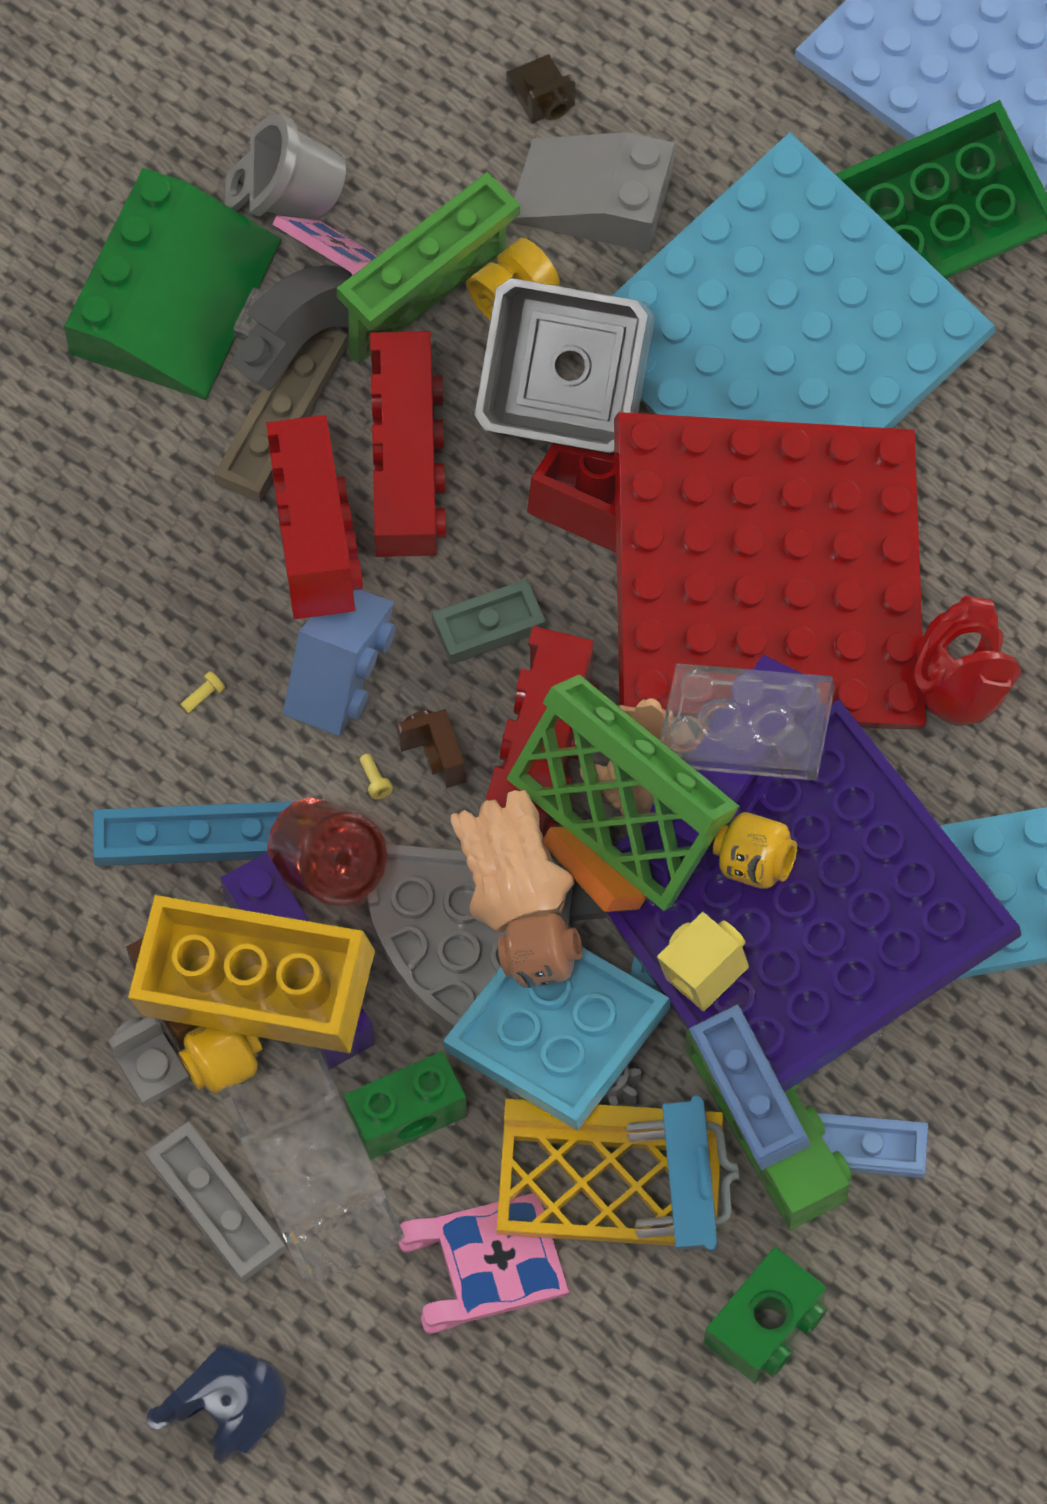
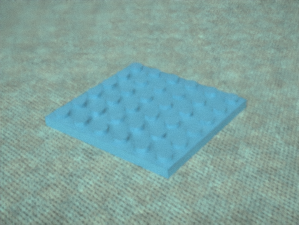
M791 132L612 295L645 302L655 316L640 401L651 412L661 415L893 428L996 333L995 325Z

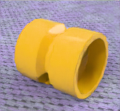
M519 238L497 256V264L489 262L466 281V288L470 298L477 309L490 321L496 288L510 278L560 287L559 276L550 259L535 243L526 238Z

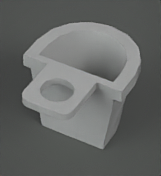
M273 113L251 129L250 152L228 171L225 180V205L237 212L250 200L249 213L259 217L265 212L296 218L318 220L334 206L342 192L346 175L345 159L340 153L298 131L292 118ZM245 172V180L243 187L237 195L236 190L238 181L241 175Z

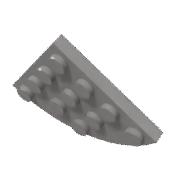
M366 842L364 872L367 902L372 924L382 951L393 971L409 993L429 1014L452 1030L501 968L498 941L500 936H504L506 932L497 933L486 924L472 917L469 909L476 885L473 882V874L467 867V857L462 851ZM552 859L556 865L566 870L557 859ZM573 886L566 894L563 912L558 913L566 922L568 929Z

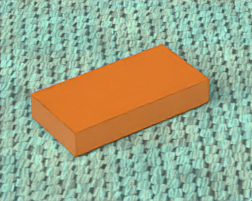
M564 826L550 827L542 840L544 846L604 912L638 910L647 899L646 895Z

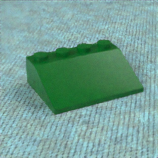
M1001 100L835 173L841 181L945 279L1047 234V192Z
M142 168L64 325L70 355L207 400L282 239L190 183Z

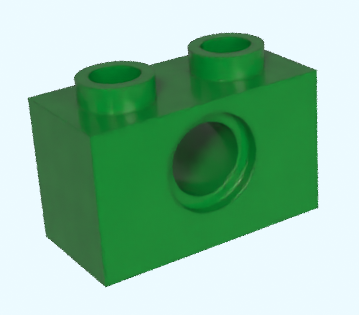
M443 1051L344 1094L346 1115L368 1161L467 1117L466 1096Z
M774 1246L707 1326L703 1343L754 1384L759 1381L765 1372L774 1377L793 1353L787 1345L799 1331L808 1336L826 1314L827 1309L821 1304L824 1302L827 1287ZM762 1310H773L781 1315L784 1324L776 1329H766L757 1323L754 1316Z

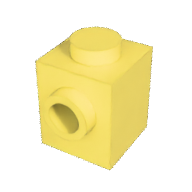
M704 912L692 923L688 922L681 925L672 935L669 945L657 956L666 980L703 1012L749 968L742 948L745 940L741 934L727 921L722 920L717 924Z

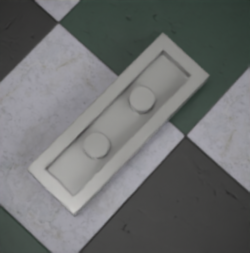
M189 1121L145 1152L146 1160L242 1284L286 1252V1246Z

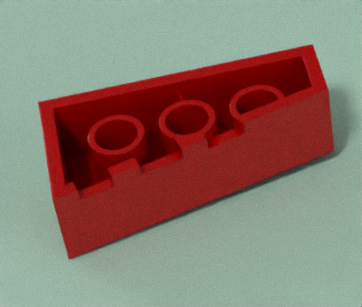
M552 443L531 477L527 513L616 553L615 456L585 448Z

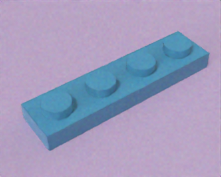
M303 801L94 810L93 858L95 866L253 860L266 852L271 859L305 858Z

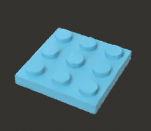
M1047 807L940 825L1018 923L1022 934L1021 937L959 978L1047 963Z
M582 947V958L574 961L571 977L563 982L523 988L513 977L507 978L501 967L446 1036L443 1044L445 1051L578 1131L670 1010V999Z

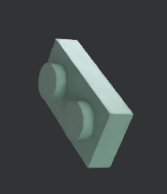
M527 579L432 612V622L450 664L529 637L533 626L546 629V620Z

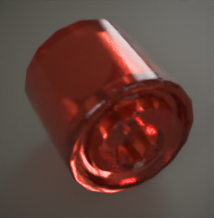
M314 797L296 801L279 814L270 829L267 846L271 860L287 884L325 904L339 906L361 901L375 890L385 873L388 856L385 838L373 821L331 800ZM337 851L338 854L335 857L334 861H332V856L334 852Z

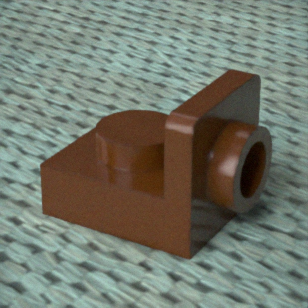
M446 709L434 713L430 710L419 711L411 714L404 722L396 725L401 752L423 746L431 774L441 773L446 788L466 783L464 760Z

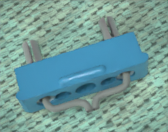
M695 1095L688 1102L662 1104L664 1120L628 1123L627 1132L665 1129L663 1131L627 1134L630 1142L666 1139L673 1216L637 1219L635 1227L674 1225V1227L636 1230L638 1238L675 1235L677 1251L706 1248L707 1252L714 1253L718 1247L716 1226L724 1224L731 1215L729 1187L733 1180L739 1179L738 1164L727 1160L723 1130L714 1122H706L704 1100L700 1096ZM707 1130H712L716 1134L720 1164L728 1171H734L727 1174L722 1181L723 1213L716 1218Z

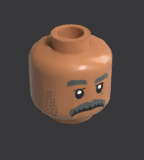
M549 913L512 921L508 925L506 934L499 938L498 953L505 976L507 978L513 977L523 988H531L568 980L574 969V961L582 958V944L576 928L568 929L566 922L560 915Z

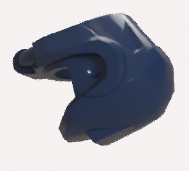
M223 1343L210 1354L189 1378L164 1400L161 1406L151 1408L147 1413L146 1419L150 1427L164 1429L176 1422L181 1423L198 1412L207 1409L219 1425L210 1446L215 1449L214 1460L222 1465L239 1452L250 1454L284 1413L287 1389L277 1368L271 1362L260 1357H254Z

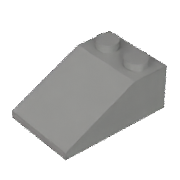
M629 132L532 139L514 198L520 204V215L511 222L650 253L673 173L675 142Z

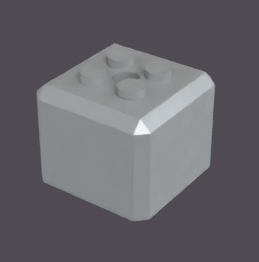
M510 278L496 288L474 416L486 431L608 453L614 452L615 416L618 412L638 413L655 321L654 314L648 305L642 301ZM567 351L579 353L585 362L583 374L578 379L572 381L564 379L557 370L559 357Z

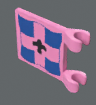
M276 216L272 224L350 271L352 275L377 257L376 254L320 220Z
M533 1193L514 1198L510 1202L509 1221L532 1222L544 1212L542 1203ZM498 1202L436 1218L413 1219L401 1223L397 1240L402 1252H411L439 1242L456 1300L432 1302L423 1307L421 1322L426 1334H433L466 1322L569 1295L553 1239L497 1235Z

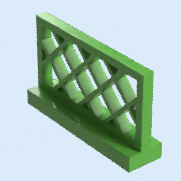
M488 172L337 287V298L349 310V356L358 364L371 355L370 332H401L505 250L507 224L520 215V204Z
M580 674L552 686L543 701L547 708L506 779L520 791L526 790L533 802L567 828L663 911L671 908L719 829L730 823L740 806ZM559 717L572 727L576 743L575 747H558L554 725ZM602 752L612 760L616 779L598 781L592 753ZM579 756L584 783L567 785L561 757ZM547 758L553 786L543 787L527 774L534 760ZM642 785L652 794L656 812L637 813L632 786ZM618 788L624 816L606 817L600 790ZM587 792L592 819L582 820L573 812L569 793ZM683 819L699 833L692 846H677L672 820ZM658 821L664 849L646 851L640 823ZM626 824L632 852L622 853L612 845L608 826ZM680 856H685L681 863ZM649 859H667L671 881L666 889L652 878Z

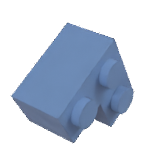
M363 590L353 591L356 611L310 617L299 631L282 715L337 736L341 735L351 719L358 721L361 718L369 697V692L362 690L364 680H367L371 675L378 653L382 652L385 654L389 650L396 632V625L390 623L394 602Z

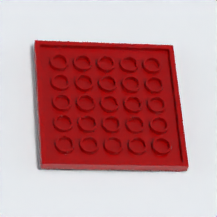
M618 412L614 418L619 705L636 707L641 700L652 698L658 701L662 709H665L668 714H673L675 720L711 721L719 710H725L735 695L737 683L743 673L748 669L753 670L762 655H765L816 680L823 703L822 709L839 699L862 728L922 729L926 726L923 691L917 686L914 677L916 650L923 638L915 430Z

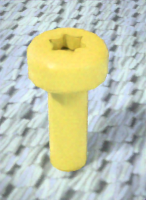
M207 672L203 676L206 682L180 703L187 713H190L214 691L220 694L225 690V685L214 672Z
M371 754L362 755L359 760L371 783L368 787L369 795L375 800L387 797L393 790L390 780L382 778Z

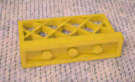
M505 1099L497 1235L676 1246L675 1235L638 1238L636 1230L653 1229L657 1226L643 1227L642 1229L627 1228L614 1214L635 1195L640 1198L656 1217H667L673 1214L672 1203L662 1210L643 1189L664 1170L669 1174L668 1159L659 1151L667 1150L666 1139L630 1142L627 1134L663 1131L665 1129L627 1132L626 1130L628 1123L664 1120L663 1109L598 1104L577 1131L527 1100ZM705 1111L706 1122H714L722 1128L723 1112ZM707 1130L716 1218L718 1213L720 1162L716 1134L712 1130ZM514 1141L537 1142L550 1157L527 1175L513 1159ZM550 1143L564 1145L556 1150ZM577 1145L592 1146L604 1159L584 1178H581L563 1158ZM605 1147L619 1148L611 1154ZM632 1148L646 1149L659 1163L638 1182L618 1162ZM557 1163L575 1185L553 1203L534 1182ZM611 1167L629 1186V1189L610 1206H607L589 1187V1184ZM513 1171L521 1181L511 1189ZM526 1188L546 1208L532 1222L509 1221L510 1202ZM582 1191L601 1213L587 1225H572L560 1209ZM553 1216L560 1224L545 1222ZM608 1220L614 1227H602L600 1225ZM664 1225L665 1227H674V1225Z

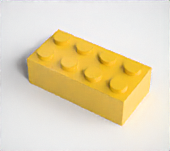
M155 895L128 999L145 1017L350 1053L375 950L365 933L361 930Z

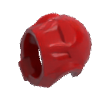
M968 595L963 596L959 603L953 604L945 613H940L930 622L916 650L914 677L917 686L923 691L924 702L928 710L943 721L956 726L980 723L997 711L1022 673L1015 657L1000 653L1003 644V632L998 628V613L995 611L992 600ZM973 632L981 634L979 644L972 654L956 659L947 652L946 647L958 636Z

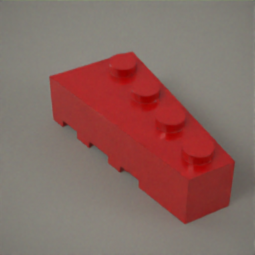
M370 332L372 364L371 397L372 419L374 425H372L376 557L437 556L436 538H446L445 508H435V494L445 493L444 463H434V449H444L443 419H433V406L443 405L442 375L432 376L431 332Z
M327 415L266 422L293 620L354 612L356 610L353 591L363 590L361 567L357 554L350 504L348 503L345 476L336 477Z
M537 626L532 627L528 642L530 646V670L521 668L516 686L517 694L513 713L518 715L517 720L507 719L499 757L500 760H504L503 766L496 765L494 767L486 800H496L500 807L504 808L506 807L508 793L514 790L520 791L506 778L547 707L543 704V701L552 686L580 674L599 690L600 684L592 683L593 640ZM559 717L554 725L558 747H575L576 743L572 727ZM578 755L561 757L564 774L566 773L570 758L579 760ZM547 758L534 760L527 774L543 787L553 786ZM565 774L567 785L572 784L573 775ZM532 801L539 812L540 831L543 837H545L550 827H559V823L552 820V817Z

